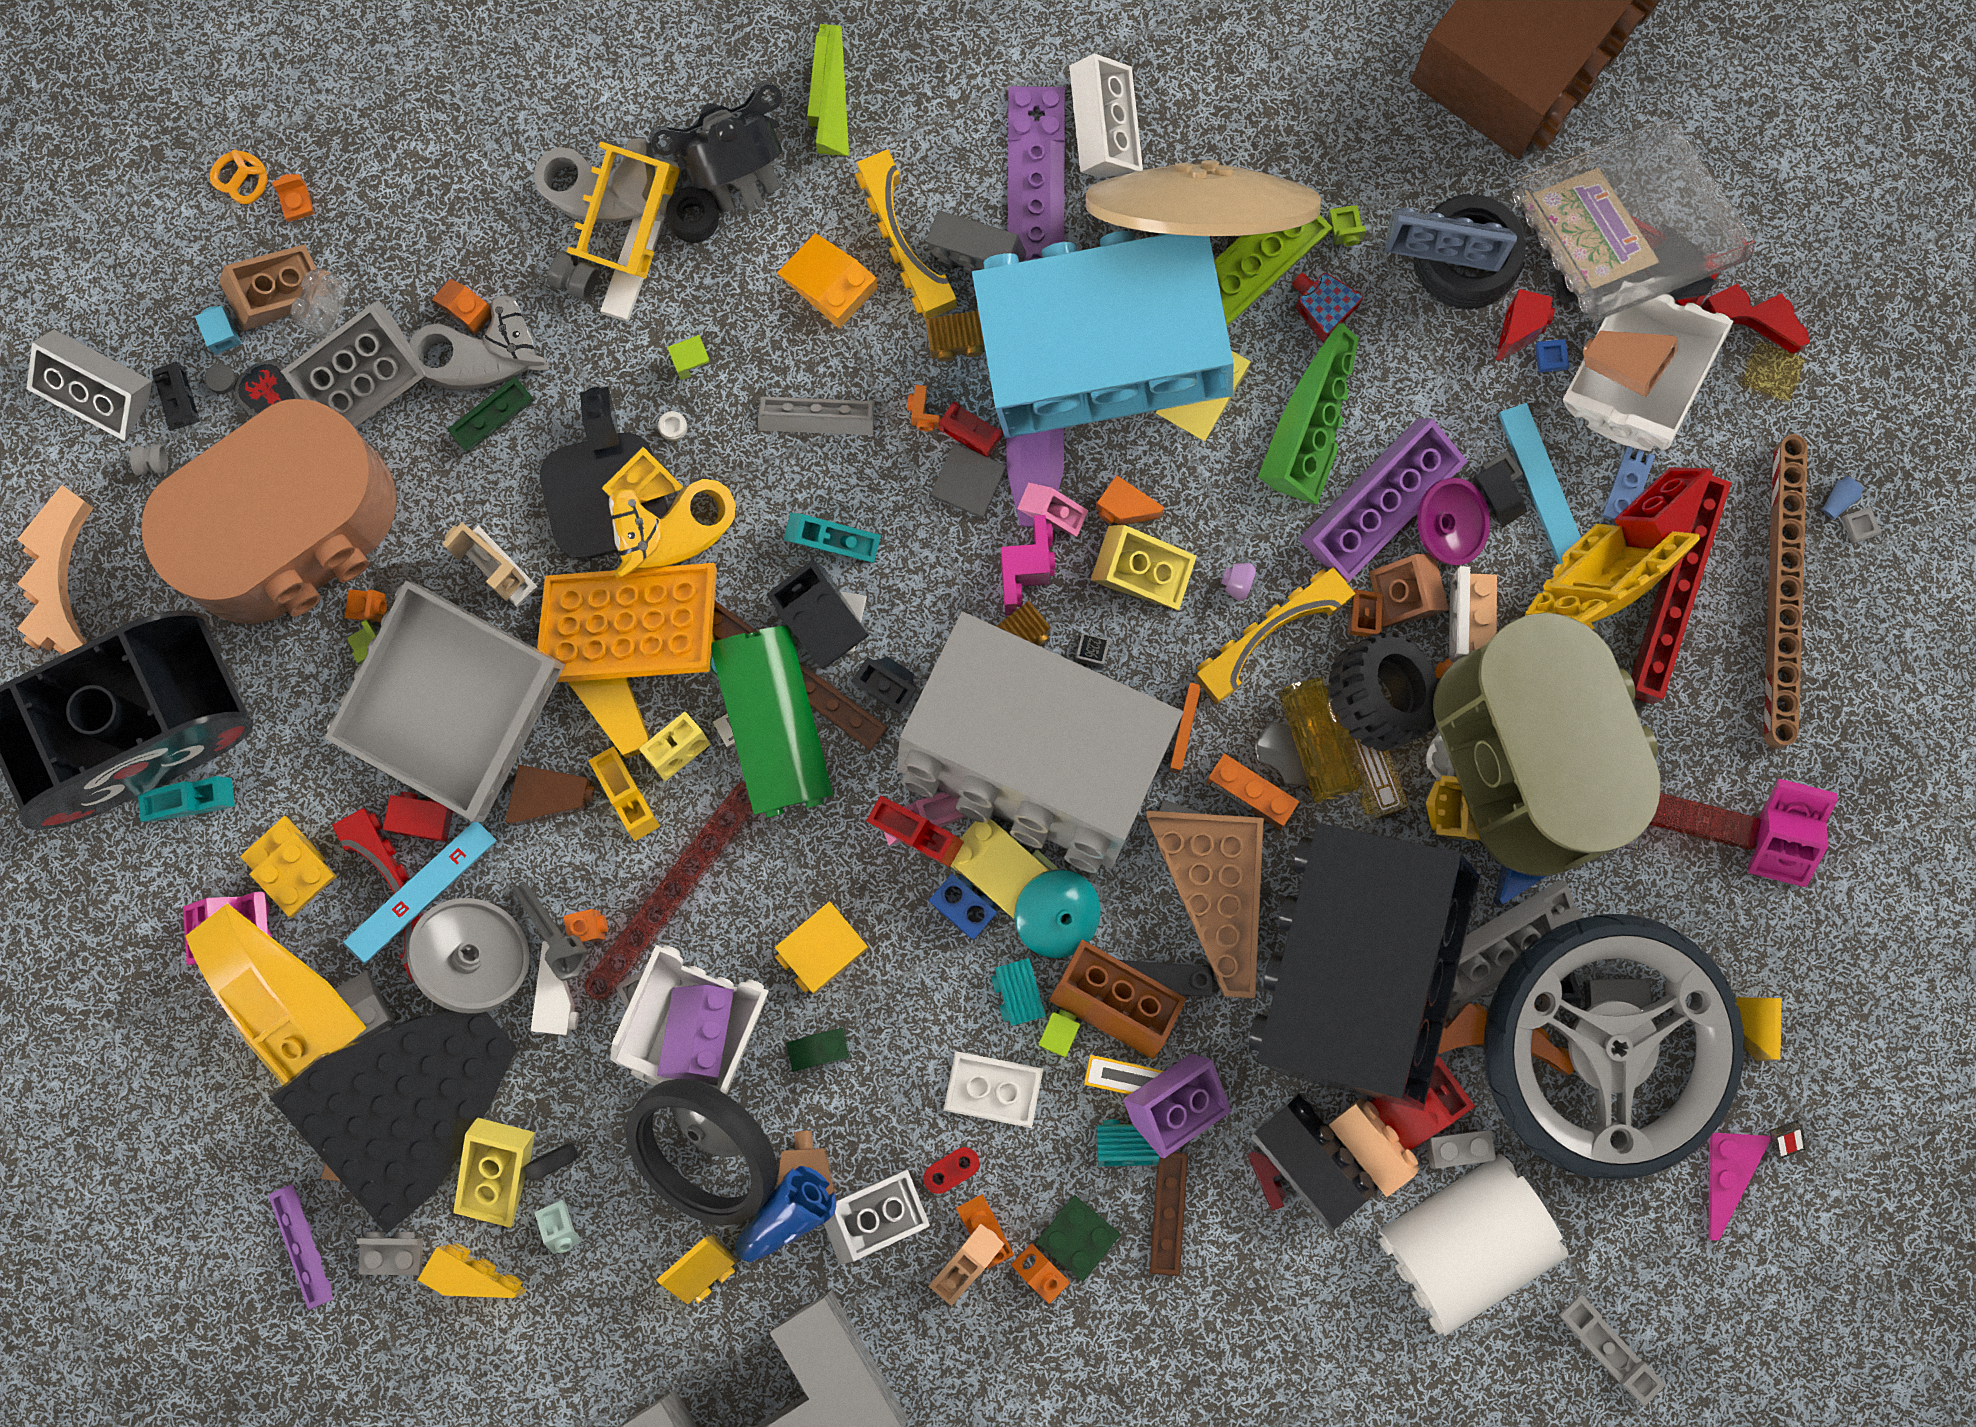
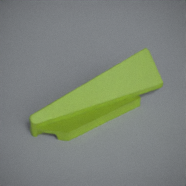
M820 24L815 41L807 114L809 126L818 127L816 137L818 154L849 156L842 27L839 25Z

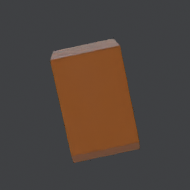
M1354 589L1355 596H1353L1351 601L1346 634L1369 637L1380 633L1383 593Z

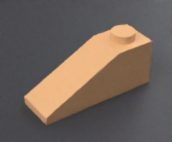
M980 1224L928 1287L952 1306L984 1271L1005 1243L992 1230Z

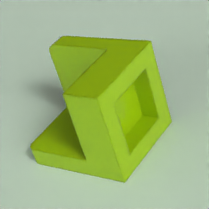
M700 335L667 347L680 380L691 377L689 370L709 362V357Z
M367 619L361 622L364 627L363 629L347 638L354 651L352 655L359 665L364 662L368 654L369 643L378 635L373 624Z

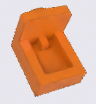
M915 385L914 394L909 393L907 411H912V425L917 426V429L921 431H934V428H939L938 423L941 416L925 414L927 386Z
M589 909L563 917L567 936L575 935L582 942L589 941L595 943L606 940L605 932H608V923L605 915H601L600 911Z

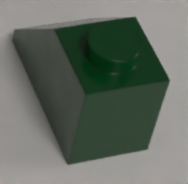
M844 1028L786 1042L792 1072L851 1058Z

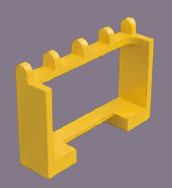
M600 141L598 147L606 150L601 169L593 166L591 169L592 173L599 175L592 197L584 194L582 200L590 202L584 225L578 222L574 224V228L582 230L577 248L567 247L566 252L646 279L654 255V251L646 249L662 195L672 196L680 169L671 164ZM618 154L657 167L627 266L589 254L587 251L610 171Z

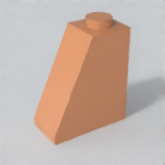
M1599 331L1594 339L1590 338L1584 346L1585 367L1647 397L1678 352V338L1673 335Z

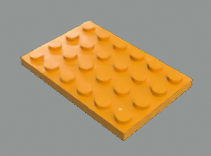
M714 563L638 568L620 578L614 575L616 570L545 576L537 649L566 664L557 682L709 672L717 568Z

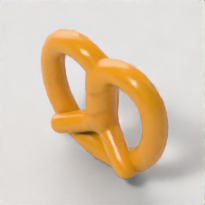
M234 149L224 154L214 163L210 170L209 177L213 187L221 192L229 193L231 198L240 204L247 205L257 201L267 185V171L263 163L254 155ZM234 160L238 170L230 181L224 184L218 178L219 173L228 162ZM244 161L249 162L254 167H247ZM258 174L259 179L254 191L247 196L239 194L238 189L247 176Z

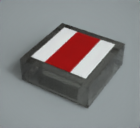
M1798 1120L1769 1130L1773 1153L1778 1160L1806 1149L1803 1127Z

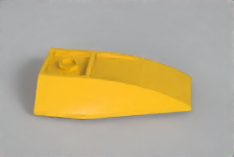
M228 903L185 936L201 973L245 1043L282 1085L315 1058L324 1053H332L344 1048L367 1028L324 978Z

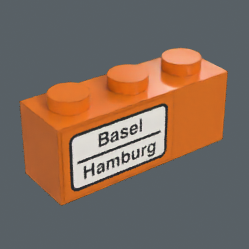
M1225 753L1206 780L1208 785L1253 814L1264 818L1266 822L1279 830L1284 827L1300 802Z

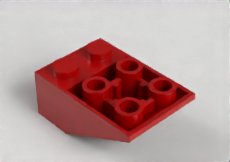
M1440 1056L1436 1058L1424 1111L1378 1099L1371 1101L1379 1112L1378 1117L1385 1126L1389 1125L1398 1135V1142L1405 1150L1414 1149L1476 1107Z

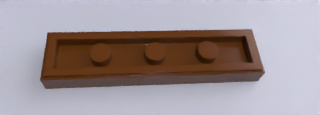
M1173 1152L1166 1158L1159 1156V1163L1156 1169L1149 1274L1180 1276L1188 1153Z

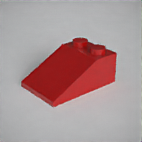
M1669 467L1614 519L1617 526H1622L1623 536L1629 547L1654 549L1672 531L1687 533L1713 472L1711 468Z

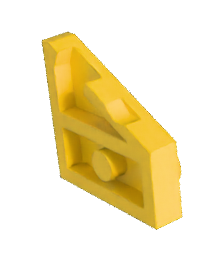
M642 447L602 487V490L611 496L618 489L630 488L635 491L640 503H644L680 491L683 486Z

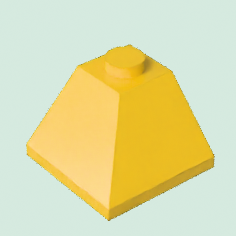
M1735 997L1744 1029L1745 1049L1756 1061L1780 1060L1782 998Z

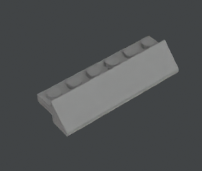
M1563 879L1466 935L1447 1016L1463 1007L1465 1003L1473 1001L1498 986L1509 966L1515 962L1520 953L1532 942L1560 925L1583 918L1582 912L1574 904L1569 885Z

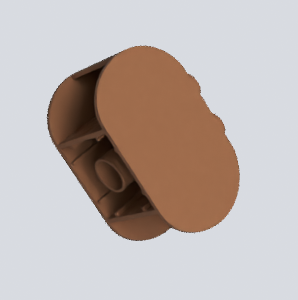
M290 399L280 401L264 409L174 472L153 490L146 502L142 516L141 530L144 548L155 571L166 583L222 619L245 624L261 623L280 617L287 611L292 617H297L308 612L319 603L321 596L317 590L330 580L337 577L339 582H347L366 570L369 561L365 556L377 548L383 541L394 520L397 503L395 483L388 466L380 455L365 441L351 423L337 411L312 400Z

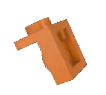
M285 174L279 180L272 182L273 188L278 193L287 222L315 214L307 185L300 174Z
M348 589L344 618L358 621L367 619L369 622L381 623L387 609L386 594L370 589L368 591Z

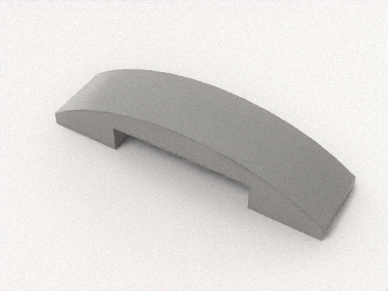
M1579 1294L1559 1314L1560 1318L1582 1344L1644 1407L1666 1386L1645 1362L1641 1361L1602 1319L1603 1316L1582 1294Z

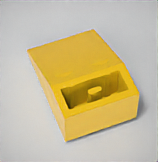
M456 1242L454 1245L448 1244L436 1247L417 1279L443 1296L515 1298L524 1295L527 1291L521 1287L523 1282L519 1278L509 1273L506 1276L499 1274L495 1271L497 1267L495 1264L484 1258H480V1260L469 1256L471 1251Z

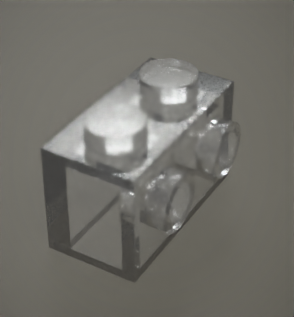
M321 268L307 272L301 282V288H303L301 296L294 301L290 313L293 316L290 323L319 337L329 336L334 329L351 283Z

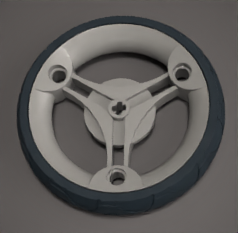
M1601 914L1580 918L1560 925L1542 935L1520 953L1515 962L1509 966L1493 995L1487 1013L1483 1043L1484 1065L1493 1098L1503 1117H1506V1122L1517 1136L1537 1155L1565 1171L1595 1179L1624 1180L1649 1176L1666 1170L1697 1151L1712 1136L1727 1115L1736 1096L1744 1064L1745 1044L1741 1014L1738 1005H1736L1735 995L1727 979L1711 957L1704 950L1701 951L1695 942L1663 923L1629 914ZM1606 959H1624L1647 965L1666 977V996L1641 1009L1626 1002L1611 1000L1597 1003L1584 1011L1561 999L1562 986L1560 981L1574 970L1591 962ZM1691 993L1692 1001L1688 1007L1686 998ZM1540 994L1542 1004L1539 1008L1535 1009L1534 1002ZM1559 1007L1578 1018L1572 1029L1553 1018ZM1672 1008L1675 1014L1654 1025L1651 1019ZM1686 1021L1692 1022L1695 1030L1696 1050L1693 1069L1685 1089L1673 1106L1660 1118L1640 1129L1631 1127V1108L1634 1090L1654 1070L1659 1057V1043ZM1546 1023L1559 1031L1569 1041V1056L1574 1070L1584 1082L1594 1087L1597 1103V1122L1592 1123L1585 1129L1572 1124L1555 1111L1542 1094L1537 1083L1531 1057L1533 1029L1539 1028ZM1614 1041L1617 1042V1046L1612 1045ZM1614 1047H1615L1616 1050H1615L1614 1052H1612V1051H1611V1048H1614ZM1611 1093H1617V1121L1611 1120ZM1615 1131H1617V1132H1618L1617 1139L1615 1140L1614 1143L1611 1144V1143H1610L1611 1135H1612V1133H1614Z

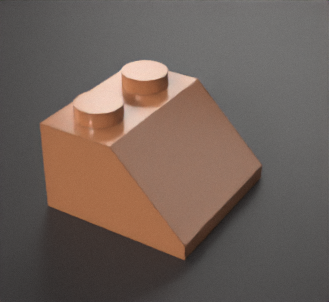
M1414 554L1369 571L1373 591L1383 593L1382 627L1429 618L1449 610L1437 560L1430 554Z

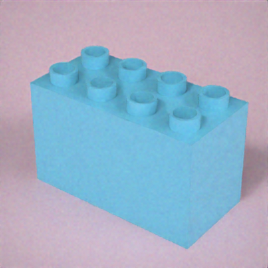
M1118 231L1103 236L1100 239L1101 247L1077 251L1076 244L1055 243L1042 249V258L1019 262L1016 254H998L984 260V269L972 271L995 409L1005 439L1233 396L1234 363L1210 236L1159 233V236L1135 240L1133 232Z

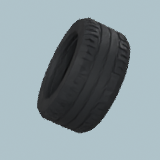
M1462 194L1459 197L1449 198L1441 202L1440 205H1437L1430 213H1440L1444 215V218L1450 219L1468 218L1473 223L1484 225L1486 223H1497L1502 228H1507L1517 235V241L1499 272L1493 271L1480 277L1464 276L1455 272L1446 262L1414 257V270H1416L1415 273L1418 276L1419 282H1422V287L1426 289L1425 291L1431 293V296L1435 297L1437 301H1442V304H1447L1449 307L1454 306L1457 309L1462 308V310L1467 308L1469 310L1479 309L1499 301L1516 282L1527 258V236L1524 233L1523 224L1521 221H1518V216L1512 210L1510 211V208L1505 206L1504 203L1498 202L1497 199H1492L1490 196L1485 197L1482 194Z

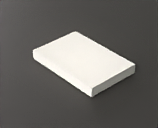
M1460 566L1450 580L1449 660L1453 663L1462 656L1469 654L1470 567Z
M955 1051L943 1111L1032 1128L1043 1068Z

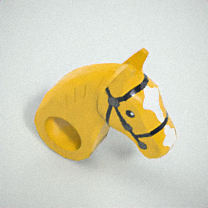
M701 479L683 487L661 519L641 505L633 489L623 488L613 492L609 498V507L615 544L622 560L614 575L620 578L636 568L664 567L692 558L711 547L729 528L735 518L736 503L730 490L719 481ZM696 493L708 494L717 503L718 517L711 526L701 525L691 515L690 504Z

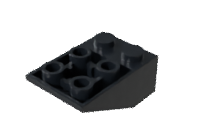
M813 559L767 593L768 598L782 619L822 670L869 636L826 569Z

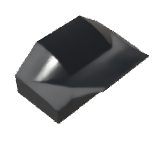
M888 656L877 660L867 657L852 679V683L863 692L899 714L903 712L917 690L913 685L914 673Z

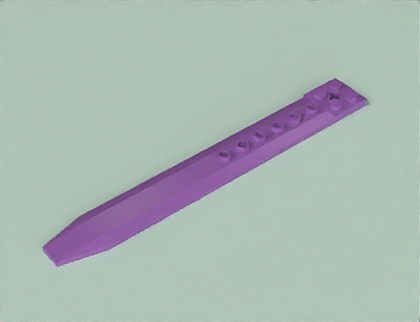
M1009 86L1008 231L1018 234L1027 253L1024 261L1042 258L1041 251L1045 247L1064 242L1065 87ZM1034 109H1039L1045 116H1040L1039 121H1034L1033 116L1028 114L1032 113ZM1064 428L1006 438V472L1020 527H1033L1034 522L1033 518L1017 509L1028 482L1051 487L1059 491L1064 472Z

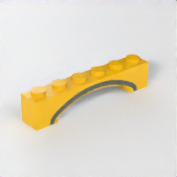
M884 150L858 161V173H855L856 181L861 190L865 188L869 195L866 198L867 205L871 214L877 213L881 221L877 223L882 238H888L892 247L888 248L894 264L900 263L903 272L899 274L905 289L911 288L915 296L911 298V302L916 313H922L926 321L927 318H933L956 308V297L946 275L939 276L925 266L910 249L900 231L893 206L895 186L900 184V175L889 150Z
M1334 567L1327 572L1324 569L1317 572L1310 579L1312 584L1303 590L1301 586L1298 587L1287 597L1290 600L1282 607L1279 604L1275 605L1265 614L1267 619L1258 625L1254 622L1242 632L1243 638L1238 642H1235L1233 639L1230 640L1219 650L1222 653L1214 660L1209 657L1197 667L1199 672L1196 674L1195 679L1216 705L1240 687L1242 682L1238 677L1245 661L1269 634L1281 626L1307 615L1326 613L1330 617L1352 600L1355 592Z

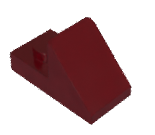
M1254 1151L1246 1153L1270 1210L1275 1211L1284 1207L1282 1199L1286 1198L1285 1192L1279 1181H1273V1177L1280 1175L1281 1172L1267 1156Z

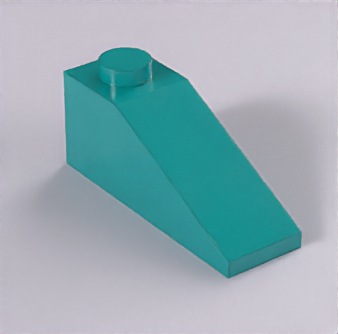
M790 512L783 541L874 563L881 535L812 516Z

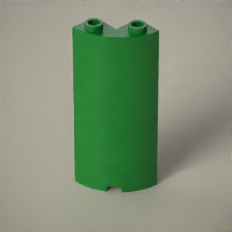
M789 626L760 629L755 633L746 635L743 633L712 642L711 652L753 814L766 813V817L771 818L784 814L783 808L806 803V807L811 808L824 804L823 798L833 796L834 794Z

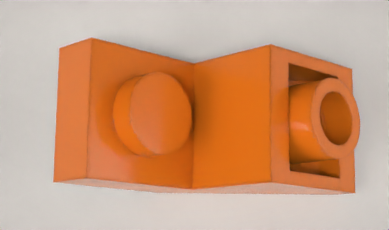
M983 1194L956 1207L970 1236L982 1224L987 1229L992 1230L1005 1243L988 1264L987 1269L1014 1255Z

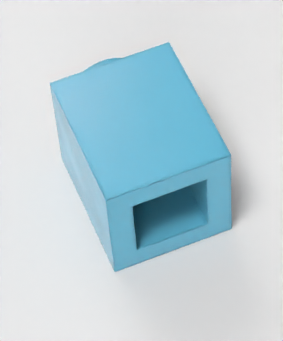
M222 305L208 307L201 314L195 316L206 346L215 355L242 344L230 314Z

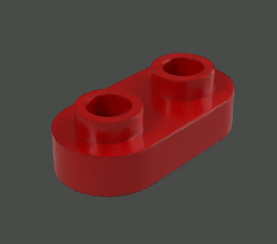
M962 1147L929 1166L923 1178L926 1188L932 1193L942 1194L973 1176L980 1164L977 1153L971 1148ZM961 1157H968L970 1159V1166L963 1169L959 1166L958 1162ZM935 1173H942L944 1175V1182L938 1185L933 1182V1175Z

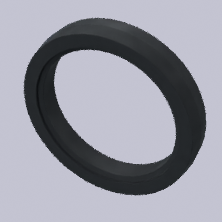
M686 1079L663 1081L645 1093L628 1116L626 1140L630 1155L638 1171L658 1195L690 1217L716 1225L742 1223L751 1218L764 1206L775 1188L777 1161L766 1134L756 1120L739 1103L709 1085ZM666 1107L685 1108L704 1116L720 1127L738 1146L747 1161L751 1176L749 1193L738 1197L714 1195L692 1184L677 1172L665 1158L655 1140L653 1133V1116L655 1111Z

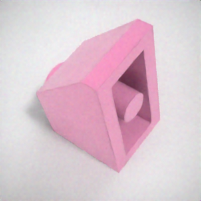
M1029 482L1017 508L1033 519L1035 515H1046V524L1052 523L1053 528L1076 537L1088 513L1087 509L1055 489Z

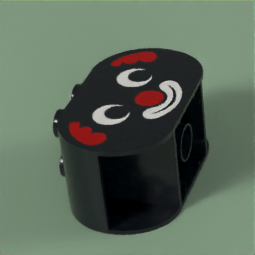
M168 611L137 619L0 685V768L19 808V820L23 827L31 830L62 827L107 812L224 754L246 738L253 728V722L204 617L194 611Z

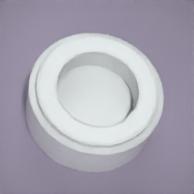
M670 411L660 417L658 430L664 439L678 441L687 432V422L680 413Z

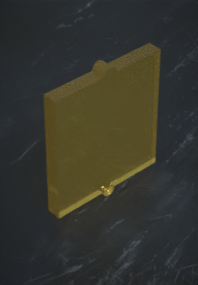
M1757 341L1751 359L1746 362L1748 368L1742 384L1790 402L1796 384L1801 381L1799 375L1805 358Z

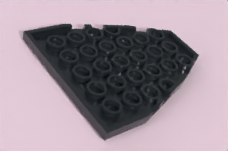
M446 1009L442 1010L441 1013L408 1019L376 1032L374 1036L359 1042L354 1041L337 1051L327 1052L318 1056L271 1094L269 1098L383 1231L388 1234L436 1193L463 1150L466 1132L477 1118L483 1119L517 1048L487 1011L481 1013H460Z

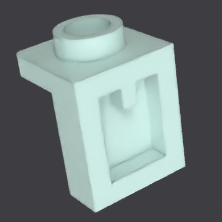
M563 1200L534 1212L543 1243L553 1254L567 1252L574 1245L581 1242L579 1235L574 1231L567 1205Z

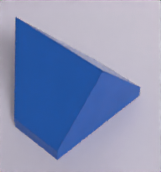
M1501 864L1494 903L1497 907L1506 903L1547 876L1521 874Z

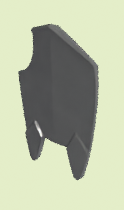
M1270 721L1254 743L1257 761L1274 768L1281 775L1284 784L1316 787L1313 779L1314 776L1317 787H1320L1317 777L1324 776V774L1320 773L1321 769L1309 733L1306 732L1319 774H1315L1301 730L1298 729L1311 770L1297 728ZM1313 736L1316 743L1315 747L1318 749L1321 760L1322 754L1336 755L1341 753L1340 749L1325 740L1318 738V743L1316 736ZM1327 777L1330 787H1333L1331 779Z

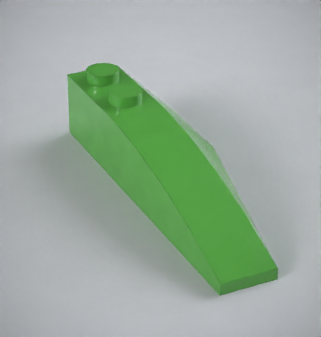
M1343 323L1335 327L1302 376L1278 423L1258 475L1261 480L1274 490L1316 505L1319 502L1337 454L1338 444L1334 443L1337 428H1342L1344 417L1340 416L1342 401H1347L1349 392L1346 379L1347 375L1352 374L1359 340Z

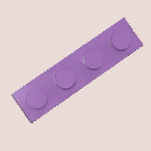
M294 1185L283 1187L268 1196L308 1310L333 1300L331 1284L324 1274L320 1253L315 1248L311 1237V1227L305 1220L301 1208V1199L298 1193H296Z

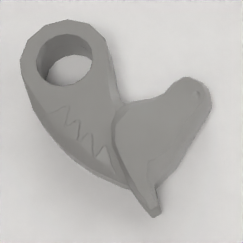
M636 138L627 142L626 150L654 159L653 148L645 139ZM558 147L545 152L536 163L533 176L538 192L553 207L569 217L585 220L590 202L582 200L584 194L592 197L599 175L591 172L592 165L574 149ZM624 156L622 161L609 175L595 222H620L641 217L655 177V166ZM565 167L578 169V178L571 188L565 191L552 190L553 177L559 170ZM658 209L655 221L663 223L665 216Z

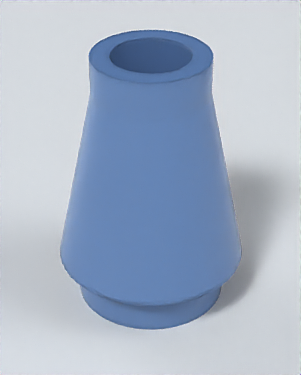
M1845 476L1842 480H1837L1821 511L1832 520H1835L1841 513L1862 498L1861 493L1864 491V488L1849 476Z

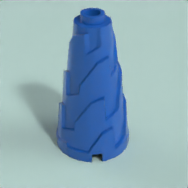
M799 1166L796 1170L792 1168L771 1193L764 1206L754 1215L753 1220L737 1236V1241L735 1242L737 1256L741 1260L750 1263L756 1259H762L828 1221L836 1210L834 1191L828 1195L825 1189L830 1185L829 1182L820 1173L809 1167Z

